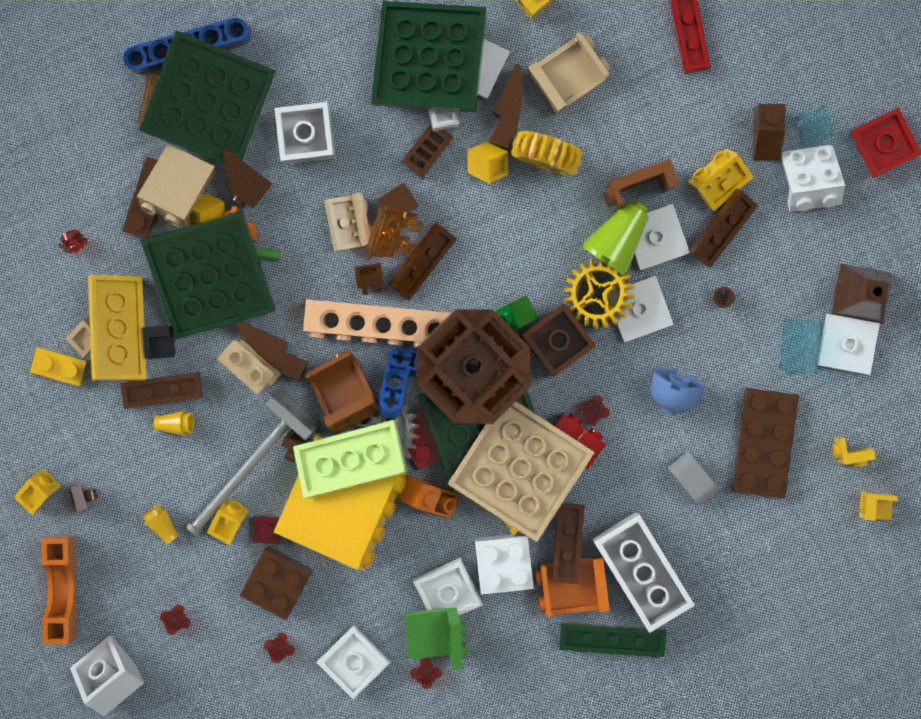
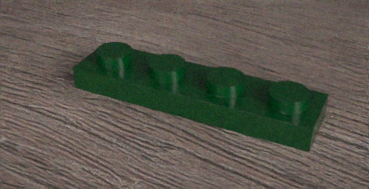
M561 622L559 649L665 657L666 630L655 629L649 633L647 628Z

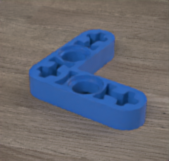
M395 348L389 353L379 399V411L384 417L395 418L402 412L409 376L416 377L417 350ZM398 358H403L402 364L397 363ZM411 359L414 360V367L410 366ZM392 378H398L403 384L399 387H393L389 385L388 381ZM390 395L395 396L393 408H388Z

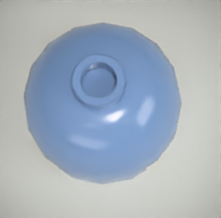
M657 368L651 379L650 390L653 400L661 407V411L669 415H676V412L683 413L693 409L702 397L704 383L690 374H687L686 378L676 375L678 370Z

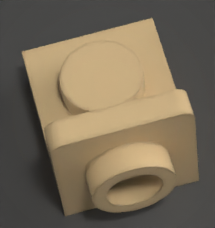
M89 317L83 319L66 338L83 358L91 353Z

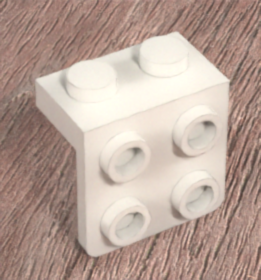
M826 145L782 153L781 159L790 188L787 202L789 212L807 211L822 207L830 208L842 204L845 183L832 146Z

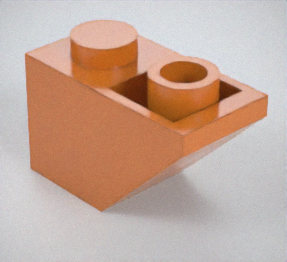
M408 474L405 475V487L400 494H397L396 499L415 509L451 519L460 494L453 493L449 489Z

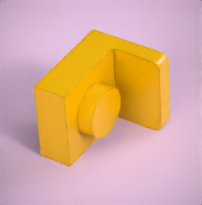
M41 469L26 481L14 498L33 515L61 485L45 469Z
M227 498L219 508L207 533L230 546L243 520L248 515L249 509L241 503Z

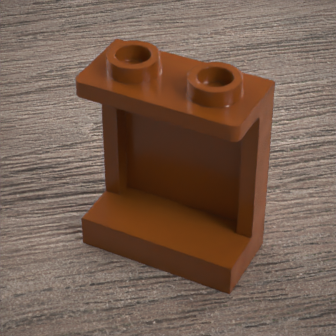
M671 159L610 181L606 186L605 192H603L608 207L613 206L614 211L619 210L624 205L620 192L655 179L659 180L663 193L677 187L679 181Z
M351 351L340 352L332 360L312 367L305 374V378L311 384L323 410L325 424L335 435L380 412L379 403L359 360Z

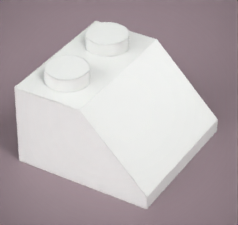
M110 635L70 668L84 704L102 716L108 714L144 684L136 664Z

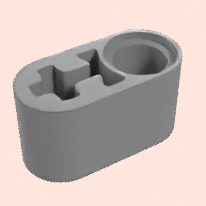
M688 451L668 467L671 474L698 506L719 491L717 485Z

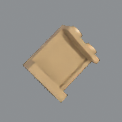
M581 32L539 63L535 62L528 67V74L556 114H559L608 80L610 76L608 72L611 70L609 64L603 57L598 58L594 52L596 47L588 35L584 37Z
M167 144L137 195L141 209L150 215L158 214L164 217V220L172 226H188V217L208 183L212 185L216 178L215 166Z
M244 339L240 342L233 340L217 358L257 395L266 393L283 374L261 358Z

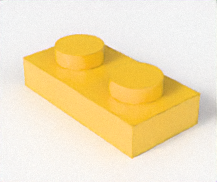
M37 347L30 373L82 386L89 361Z

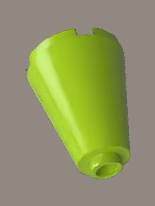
M636 200L633 204L627 202L584 241L581 247L624 276L629 269L650 217L646 214L648 208Z

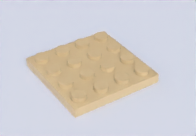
M515 402L494 424H486L448 482V485L537 542L595 452Z

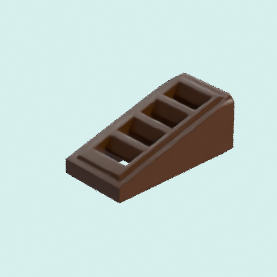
M431 124L402 160L403 165L422 179L454 138L446 130L434 131L445 139L443 143H440L430 135L433 132ZM426 140H429L431 143L437 146L438 149L435 152L424 142ZM419 149H424L432 157L430 159L426 158L418 152ZM414 156L425 163L423 168L412 160Z

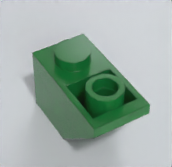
M527 295L495 311L513 331L538 319Z

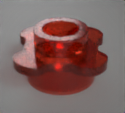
M70 230L60 237L59 247L64 248L65 253H75L88 243V239L83 238L79 230Z
M594 395L592 400L582 402L579 405V410L585 414L588 425L593 426L598 420L608 418L610 415V411L608 408H605L602 403L603 398L600 395ZM596 408L597 412L593 413L592 409Z
M178 604L174 606V609L163 611L160 615V619L170 635H175L180 629H187L191 625L190 619L186 618L185 609L182 605ZM176 617V618L178 619V621H177V622H174V621H173V618Z
M283 632L278 633L277 637L273 640H266L264 643V649L268 651L274 663H280L286 656H292L295 652L294 646L289 644L287 635ZM277 646H281L282 649L278 650Z
M422 658L420 665L411 670V677L417 679L424 689L431 688L435 679L440 678L442 675V670L439 667H435L431 663L430 658ZM424 671H428L429 674L424 675Z

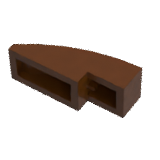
M518 64L515 65L492 110V115L500 120L490 137L489 143L506 151L509 150L515 137L522 105L523 81L521 66Z
M238 321L236 327L261 358L284 375L298 382L302 380L309 362L287 353L288 341Z

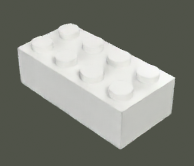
M637 512L592 538L649 633L695 606Z

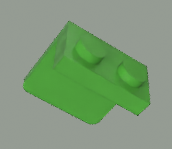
M457 607L408 612L405 615L407 653L410 659L450 655L452 669H463V658H467L466 642H462L461 636H466L465 620L459 619Z

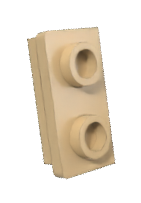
M362 192L324 200L334 252L361 248L372 244L373 230L371 225L368 224V205L363 198Z

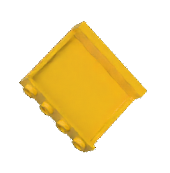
M316 435L313 441L324 438ZM406 474L309 499L303 498L298 475L274 533L354 569L365 571L366 567H370L374 560L375 553L373 550L376 543H379L385 534V528H383L385 522L394 513L396 496L405 487Z

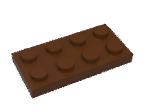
M745 388L732 484L733 492L778 498L786 497L799 395Z

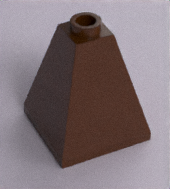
M840 264L831 314L884 324L893 273Z

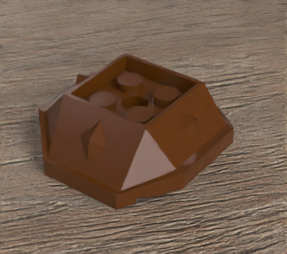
M455 309L417 347L416 385L453 423L494 424L531 387L530 347L493 309ZM475 358L479 364L478 369L474 373H469L466 370V363L469 359Z

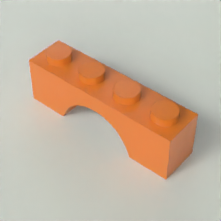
M49 535L41 539L42 566L46 571L48 584L47 605L42 618L43 645L70 644L77 639L76 535Z

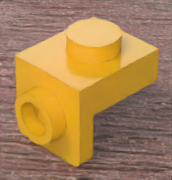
M834 438L835 444H832L834 459H838V463L843 465L852 464V467L867 466L868 461L876 459L874 449L867 447L847 451L845 438Z

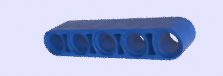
M238 17L182 32L204 42H207L210 34H219L217 43L213 45L224 50L243 46L251 39L249 26L243 19ZM235 27H244L242 36L232 37V31ZM173 35L127 48L123 55L125 65L137 74H145L161 69L165 58L158 59L157 52L163 47L169 49ZM141 54L143 56L142 63L138 66H133L132 60L134 56Z

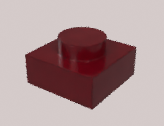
M255 516L253 543L280 544L281 535L274 533L280 517Z

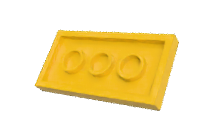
M88 276L92 381L147 380L142 328L144 327L142 277Z

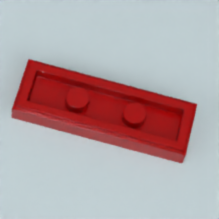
M669 0L684 74L710 69L711 65L698 0Z

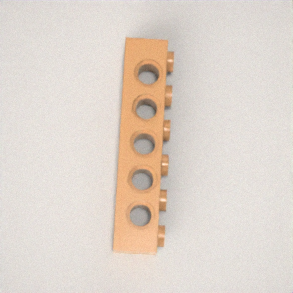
M306 299L303 331H309V337L325 338V333L336 334L335 339L351 341V336H362L361 342L377 343V338L388 339L387 344L402 346L403 340L414 341L413 347H418L430 335L428 332L429 326L433 323L441 324L451 313ZM330 313H335L339 318L338 325L334 328H329L325 324V318ZM357 315L362 316L365 320L364 327L359 331L354 330L351 326L352 318ZM381 318H387L391 322V328L386 333H381L377 329V322ZM408 320H413L417 324V331L413 335H406L403 332V324Z

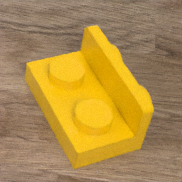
M725 149L718 152L708 165L698 169L688 183L697 190L709 209L715 211L729 199L736 188L740 190L754 177L737 153Z

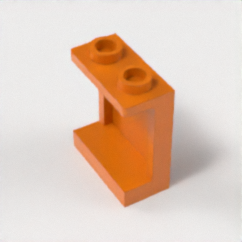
M602 556L581 558L579 584L552 582L554 561L540 563V570H535L537 586L543 587L544 595L539 596L540 612H546L547 618H552V615L598 610L599 612L610 611L604 559Z

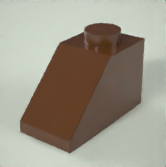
M758 104L753 108V160H780L785 134L786 104Z
M225 149L223 151L227 189L234 194L231 199L243 208L248 204L254 209L272 183L229 150Z

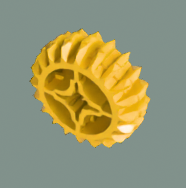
M525 130L518 132L513 141L511 154L516 159L544 170L562 175H575L582 162L583 152L578 147L548 135Z
M590 259V268H587L585 263H580L583 271L579 273L573 269L572 273L577 278L575 281L567 278L566 282L573 286L572 288H564L565 293L572 294V297L564 299L566 304H574L569 310L572 313L578 311L575 315L578 321L585 317L583 325L586 327L590 325L592 320L594 329H599L600 321H602L604 328H609V319L615 325H618L619 320L616 317L618 314L623 318L627 317V314L622 309L624 307L627 309L633 308L630 303L626 302L627 299H635L634 294L627 293L628 290L635 288L634 284H625V282L630 280V274L620 276L619 272L610 266L606 267V264L599 260V266H597L596 261ZM607 273L616 279L612 282L608 281L607 283L600 284L593 274ZM587 280L589 291L580 300L579 292L581 285ZM595 286L601 290L605 288V291L602 293L605 303L597 297L593 299L597 294ZM620 287L619 301L612 308L610 295L616 291V288ZM597 303L601 305L606 313L593 315L585 311L584 307Z

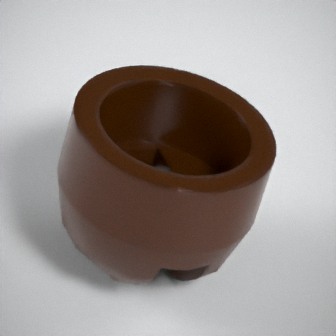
M720 287L713 294L714 303L721 308L729 307L735 299L734 292L729 287ZM720 291H725L729 300L728 303H724Z

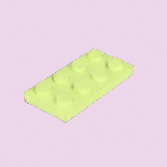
M394 420L293 447L303 498L305 499L407 473L397 423Z

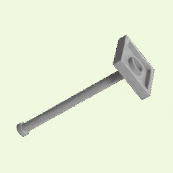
M284 391L272 396L265 404L282 421L194 522L190 521L186 527L192 534L199 536L202 532L201 528L289 427L306 440L321 426L319 422Z

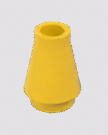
M186 410L155 416L153 425L155 431L186 436L193 433L195 421L192 413H187Z
M160 504L154 506L142 516L145 520L144 524L157 534L165 544L172 542L179 536L166 508H162Z

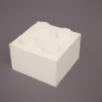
M327 102L274 108L280 161L284 165L336 159L331 111Z
M523 533L522 535L510 534L475 538L481 595L534 589L527 535Z

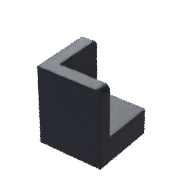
M171 326L142 327L145 359L175 357V339Z

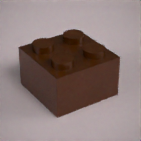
M565 303L521 335L552 377L558 375L596 346Z
M268 545L263 550L240 596L287 620L314 569Z

